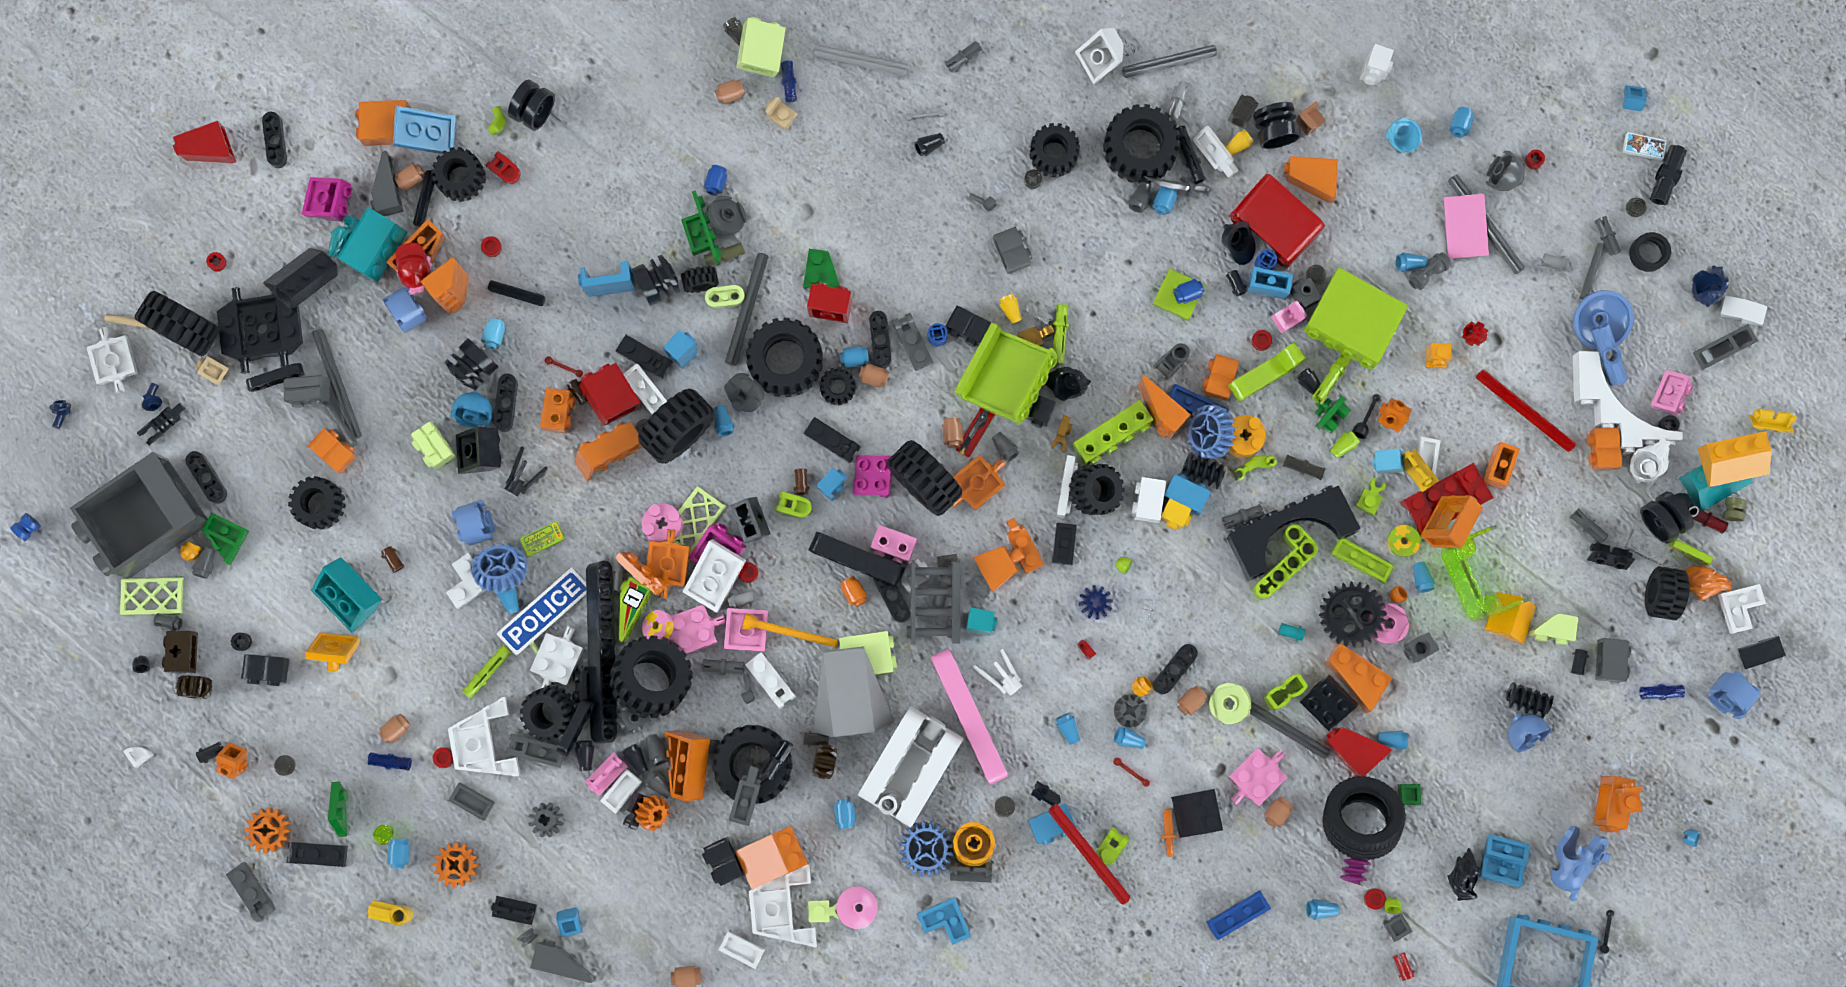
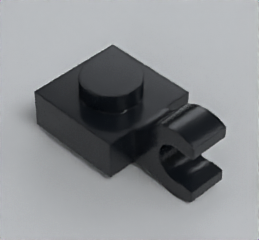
M636 791L627 808L630 814L623 821V825L633 830H636L639 826V823L635 820L637 816L635 810L639 809L638 803H643V797H648Z

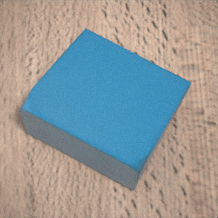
M1626 85L1623 108L1642 111L1647 101L1645 88Z
M577 907L557 912L556 921L561 937L582 933Z

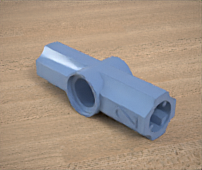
M1608 323L1598 325L1591 329L1609 385L1622 384L1628 380L1621 361L1622 353L1616 346L1610 325ZM1611 350L1612 357L1607 359L1606 354Z

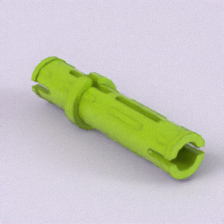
M1066 304L1056 305L1055 322H1053V327H1055L1053 349L1058 355L1056 365H1064L1066 332L1067 328H1069V323L1067 322L1069 305Z
M1340 353L1336 362L1329 367V373L1313 394L1312 398L1315 402L1319 403L1320 401V404L1324 403L1338 379L1345 374L1344 370L1352 359H1348Z
M502 644L481 670L473 674L474 678L461 691L472 699L476 692L483 685L487 684L486 681L506 658L512 654V651Z

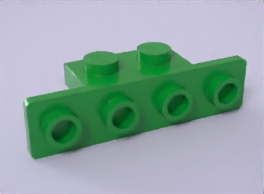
M694 190L692 194L699 213L681 219L691 252L695 256L711 250L717 265H720L719 257H722L719 245L715 246L714 240H717L713 228L709 229L708 212L704 213L703 207H706L702 195L698 196L696 190Z

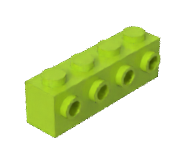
M1139 400L1075 441L1072 447L1085 466L1089 463L1091 465L1096 464L1101 460L1100 456L1106 452L1110 455L1118 449L1117 445L1124 442V444H1127L1135 438L1134 434L1137 432L1144 433L1152 427L1150 424L1154 419L1142 401Z

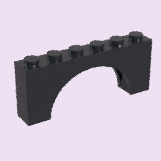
M1330 485L1322 489V493L1316 496L1312 493L1304 497L1303 501L1298 504L1296 502L1289 503L1280 512L1273 510L1266 514L1267 517L1264 519L1255 518L1249 521V525L1241 528V526H1237L1230 530L1227 540L1247 581L1267 573L1269 570L1265 558L1267 543L1277 530L1287 524L1299 521L1319 523L1330 529L1338 540L1358 533L1361 528L1339 485L1334 488Z

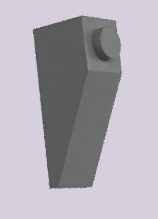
M383 151L381 154L371 192L373 200L370 201L372 210L383 216L404 212L398 184L394 179L396 175L392 158L387 151Z
M544 939L543 942L536 944L530 968L588 983L595 981V977L562 947L556 946L555 941Z

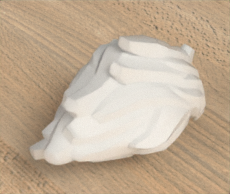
M1662 437L1658 443L1648 445L1634 452L1631 458L1630 472L1637 483L1654 482L1665 473L1669 464L1668 454L1670 448L1668 446L1671 444V441H1666V438Z

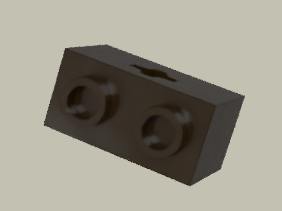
M166 631V636L163 639L165 656L162 659L164 672L196 673L198 632Z

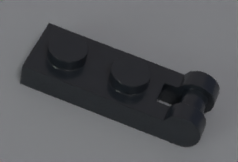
M627 334L616 349L618 354L661 379L665 377L667 368L673 364V361L669 358L662 356ZM657 361L661 362L658 368L654 367Z
M816 417L812 419L803 433L847 463L852 462L854 459L853 455L861 448L859 444L845 437ZM844 445L849 447L846 453L841 451Z
M288 842L290 852L286 863L346 867L348 846ZM298 849H304L303 857H298Z

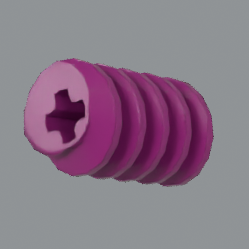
M1352 857L1351 859H1344V862L1349 867H1342V870L1347 875H1340V879L1363 886L1360 882L1367 881V878L1362 873H1369V870L1364 865H1371V862L1366 859L1358 860Z

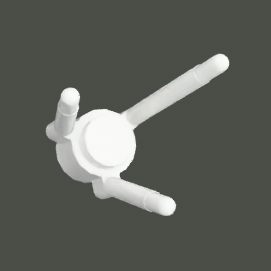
M1001 649L1000 652L1011 674L1007 675L997 662H994L995 667L1004 677V680L1001 681L1003 685L976 665L973 666L974 670L998 687L1003 694L1007 692L1011 696L1022 687V684L1019 682L1021 679L1016 674L1004 649Z

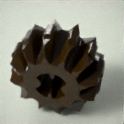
M182 675L178 677L175 689L176 695L181 697L207 699L210 697L213 686L210 678Z
M819 744L817 746L812 768L813 776L820 779H830L833 776L837 758L836 747L828 744Z

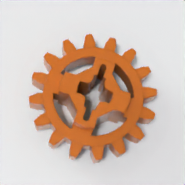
M267 808L266 811L259 809V814H251L253 820L246 821L250 826L249 828H244V831L249 832L245 839H251L249 846L256 845L255 851L263 849V853H269L270 850L276 852L277 846L280 848L285 846L283 840L289 841L290 838L286 834L292 832L291 829H287L291 821L284 820L287 815H280L281 810L276 809L273 812V808ZM271 828L275 832L268 833L261 831V829ZM279 835L278 839L274 842V838Z
M455 842L453 847L449 843L447 844V850L440 848L439 850L442 854L434 856L438 859V862L433 863L432 866L437 867L438 870L433 873L440 875L438 878L439 882L445 880L444 886H449L452 883V888H457L459 883L463 887L465 886V880L472 882L473 880L470 876L478 874L474 871V868L479 867L480 864L475 863L474 860H477L479 857L472 856L474 849L467 850L468 844H463L460 847V842ZM460 851L462 854L455 856L451 852ZM453 861H459L457 865L459 869L453 868L455 865ZM453 874H457L461 878L452 879L450 878V876H452Z

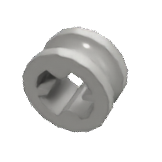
M1039 309L1038 315H1034V319L1044 327L1049 326L1048 323L1053 321V317L1043 309Z

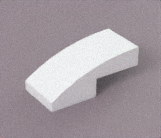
M1725 296L1721 317L1742 320V323L1763 326L1767 306L1741 298Z

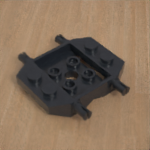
M231 288L233 300L217 311L221 354L238 360L242 374L250 373L248 362L264 357L280 356V367L289 365L288 355H292L303 343L299 305L291 310L273 293L267 296L241 299L240 288ZM240 313H243L247 350L243 348ZM266 324V332L259 334V326Z

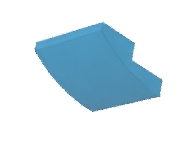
M1489 834L1484 847L1479 878L1517 888L1522 887L1524 868L1528 864L1530 844Z

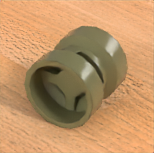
M1735 497L1726 498L1725 506L1727 508L1724 511L1723 519L1736 522L1744 521L1745 513L1743 511L1747 500Z

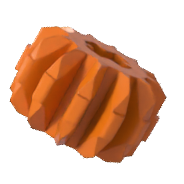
M650 795L649 798L643 797V803H638L639 809L635 810L637 814L635 820L644 829H649L650 831H655L656 828L662 829V823H668L666 817L671 815L668 811L670 806L660 796Z

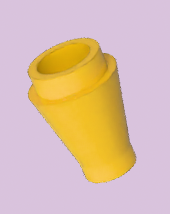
M1244 129L1241 132L1238 131L1225 148L1231 155H1234L1251 147L1250 144L1254 141Z
M1013 293L999 299V306L1011 324L1022 320L1017 297H1014Z

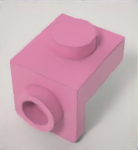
M1297 300L1271 316L1281 334L1307 318L1304 308Z

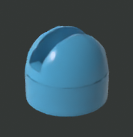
M1693 829L1684 831L1683 834L1688 835L1687 838L1682 837L1685 844L1696 847L1700 831Z

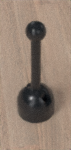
M1379 394L1372 396L1373 401L1363 422L1356 423L1353 427L1352 432L1357 438H1367L1369 428L1366 423L1376 402L1380 400Z

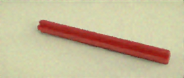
M1482 369L1477 374V380L1567 452L1574 449L1576 443L1487 371Z
M1059 805L1051 806L1048 813L1120 904L1124 905L1129 902L1130 895Z

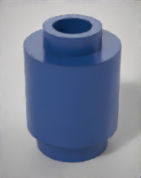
M712 165L708 170L703 186L708 194L717 196V194L723 192L728 176L726 168Z
M1195 278L1177 285V288L1173 289L1178 304H1186L1202 297V292H1204L1201 281H1197Z

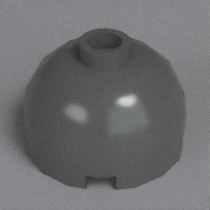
M1504 151L1505 155L1502 157L1497 156L1486 174L1490 176L1486 184L1498 191H1510L1521 185L1524 181L1525 166L1523 161L1513 152Z

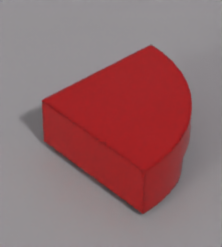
M1082 639L1077 643V646L1087 659L1090 660L1096 655L1095 651L1085 640Z

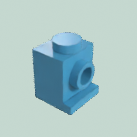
M832 468L816 486L828 499L833 501L835 499L833 494H839L844 489V483L848 477L840 469L836 471Z

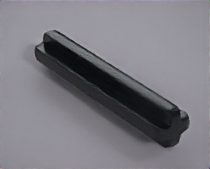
M427 170L425 173L413 220V225L420 227L425 222L434 187L431 170Z
M490 280L487 288L490 292L538 306H543L546 299L544 295Z

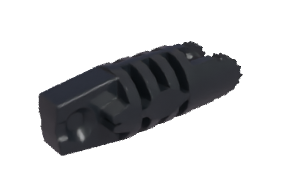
M181 403L173 409L167 406L157 417L142 427L137 434L139 436L144 435L149 428L153 427L157 433L147 440L146 443L150 446L170 427L181 420L178 415L186 408Z

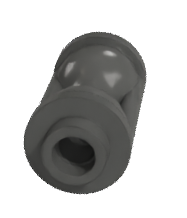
M1443 252L1436 253L1430 259L1426 269L1416 270L1409 274V284L1414 289H1424L1431 275L1440 274L1449 269L1451 265L1450 258Z

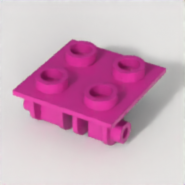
M857 455L853 495H879L880 497L888 498L892 473L887 467V462L891 456Z

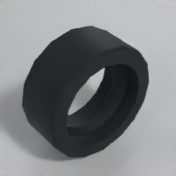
M1645 233L1631 244L1629 250L1630 260L1641 271H1656L1663 267L1670 259L1671 245L1667 238L1659 233ZM1646 241L1655 243L1661 251V258L1655 263L1645 261L1639 251L1642 243Z

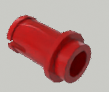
M1406 953L1400 954L1403 963L1400 962L1398 955L1393 956L1400 973L1398 975L1399 978L1401 977L1402 981L1413 978L1415 971L1411 969Z

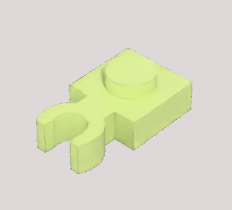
M830 900L808 901L809 922H830V916L839 919L836 913L837 903L834 906H830Z

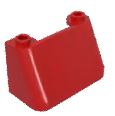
M1265 174L1229 215L1233 224L1239 221L1247 222L1250 229L1275 250L1277 263L1282 267L1285 266L1287 269L1320 235L1325 227L1323 221L1270 174Z

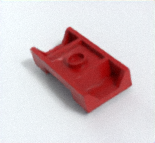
M1474 463L1440 480L1424 492L1419 491L1400 502L1410 513L1420 537L1441 496L1471 495L1477 499L1480 505L1494 498ZM1455 512L1452 520L1457 518L1459 512Z

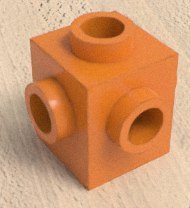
M1391 397L1388 403L1383 402L1380 406L1378 422L1385 428L1399 433L1409 419L1412 409L1407 407L1402 401Z
M228 742L215 759L217 763L216 772L235 780L240 773H244L247 769V749Z

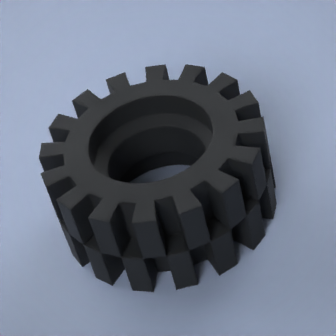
M712 266L691 268L681 273L683 289L687 293L707 291V289L719 285L716 268Z
M837 367V369L831 368L829 372L826 371L825 375L821 377V382L819 383L820 392L826 402H830L831 405L838 404L840 406L842 403L846 404L848 400H852L856 392V384L852 374L848 373L846 369L842 370L841 367ZM836 379L842 380L846 385L845 390L839 394L833 393L830 390L831 382Z

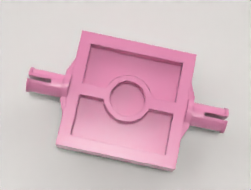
M705 605L673 615L671 617L674 627L668 642H675L679 645L678 649L680 651L684 650L686 654L717 644L715 627L726 623L724 615L712 619L708 615Z
M1257 748L1228 777L1236 784L1239 790L1231 798L1233 802L1239 796L1234 802L1235 805L1246 797L1259 807L1288 778L1277 765L1285 757L1283 753L1277 758L1282 753L1281 750H1278L1270 758Z

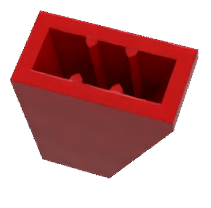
M219 121L173 137L175 153L186 161L236 162L225 127Z
M1334 727L1326 734L1328 738L1324 741L1356 777L1365 776L1392 751L1389 747L1344 727L1338 729Z

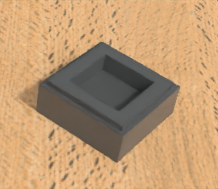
M1402 913L1382 923L1393 942L1413 932Z

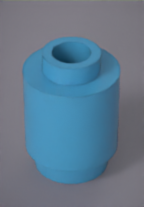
M1459 107L1455 111L1449 129L1453 136L1462 138L1469 134L1474 119L1473 110L1467 107Z
M1164 186L1158 189L1152 205L1156 213L1160 215L1171 213L1177 198V189Z
M867 347L843 348V352L840 353L841 365L845 364V368L864 366L865 363H869Z
M849 798L837 800V804L833 805L835 824H838V829L855 827L854 802L849 803Z
M391 839V843L388 844L387 864H391L392 869H404V864L408 865L410 846L408 839Z

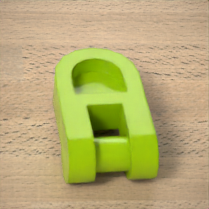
M780 491L778 496L780 500L778 505L775 506L774 511L797 518H806L811 514L812 505L808 499ZM787 501L793 502L791 508L786 507Z
M1112 826L1096 853L1105 865L1113 864L1130 838L1125 834L1124 836L1121 835ZM1112 839L1118 842L1116 848L1109 844Z

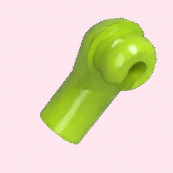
M501 106L492 108L495 119L488 126V132L492 135L500 133L506 125V119Z

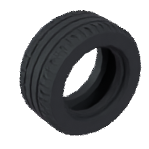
M1366 776L1352 777L1343 780V782L1337 784L1330 791L1323 811V830L1331 845L1338 849L1339 852H1342V854H1346L1354 859L1357 858L1358 860H1374L1375 858L1378 859L1387 855L1396 847L1404 829L1406 813L1402 799L1388 784L1381 782L1379 779ZM1354 802L1372 804L1385 817L1386 826L1375 834H1361L1346 825L1341 811L1345 806Z

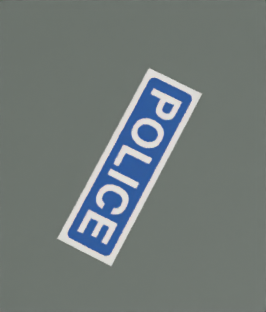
M571 567L496 634L517 656L586 595V582Z

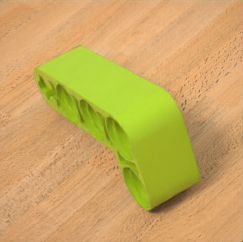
M1294 342L1273 358L1234 380L1228 387L1240 403L1290 373L1305 361L1306 357Z
M1291 525L1284 530L1282 534L1283 540L1292 551L1254 585L1252 593L1256 599L1265 600L1270 597L1317 554L1318 546L1316 542L1299 525ZM1289 530H1294L1297 533L1298 537L1296 540L1289 537ZM1303 545L1310 546L1312 551L1310 555L1303 552ZM1289 558L1296 560V568H1291L1288 565ZM1274 572L1281 573V582L1274 580ZM1269 583L1271 586L1265 590V593L1261 594L1259 592L1261 588Z

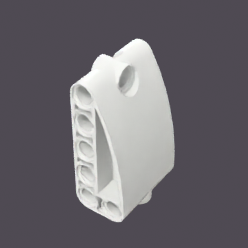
M911 706L858 796L878 807L882 813L889 814L907 826L912 827L964 738L946 728V725L940 720L928 717ZM891 799L894 802V807L887 808L884 800Z

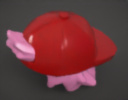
M418 243L403 244L395 252L397 276H399L401 283L409 289V293L412 295L421 293L424 290V285L420 281L431 274V258L425 254L423 247Z

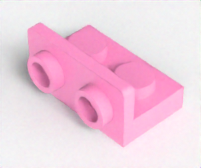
M1666 370L1651 407L1671 413L1675 417H1678L1679 413L1682 414L1686 406L1685 398L1687 395L1690 396L1693 390L1690 376Z

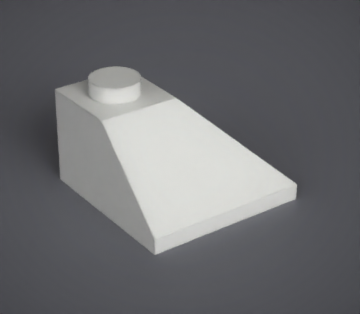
M1115 28L1100 29L1075 51L1093 84L1098 83L1122 62L1124 44Z

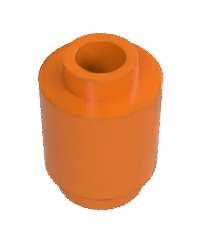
M852 576L840 583L842 586L841 591L850 606L855 605V607H859L866 603L865 599L868 595L859 579L856 580L855 576Z

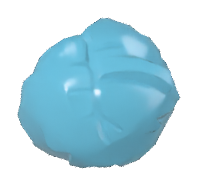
M1400 118L1391 123L1385 139L1396 150L1410 153L1419 147L1422 141V132L1420 126L1415 121Z

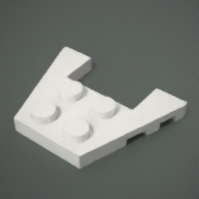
M507 697L498 699V701L486 706L481 711L448 728L455 769L521 776L517 757L496 761L489 720L510 715Z
M810 864L749 891L752 932L754 934L817 947L815 927L794 929L790 894L791 885L811 883Z

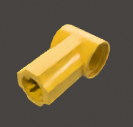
M372 900L367 912L368 918L388 922L395 926L407 924L413 918V911L410 907ZM400 910L404 913L402 921L398 919V912Z

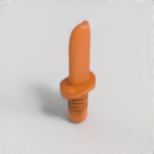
M1165 809L1163 814L1165 835H1161V839H1166V854L1168 857H1172L1174 855L1173 839L1177 838V834H1173L1171 809Z

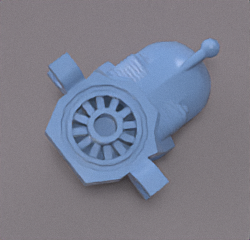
M1571 826L1558 843L1555 854L1560 862V869L1551 868L1552 882L1559 889L1569 891L1571 893V901L1577 900V894L1594 868L1601 861L1608 862L1611 857L1610 854L1605 853L1609 839L1604 836L1595 835L1587 848L1579 846L1576 852V843L1580 835V829L1576 826Z

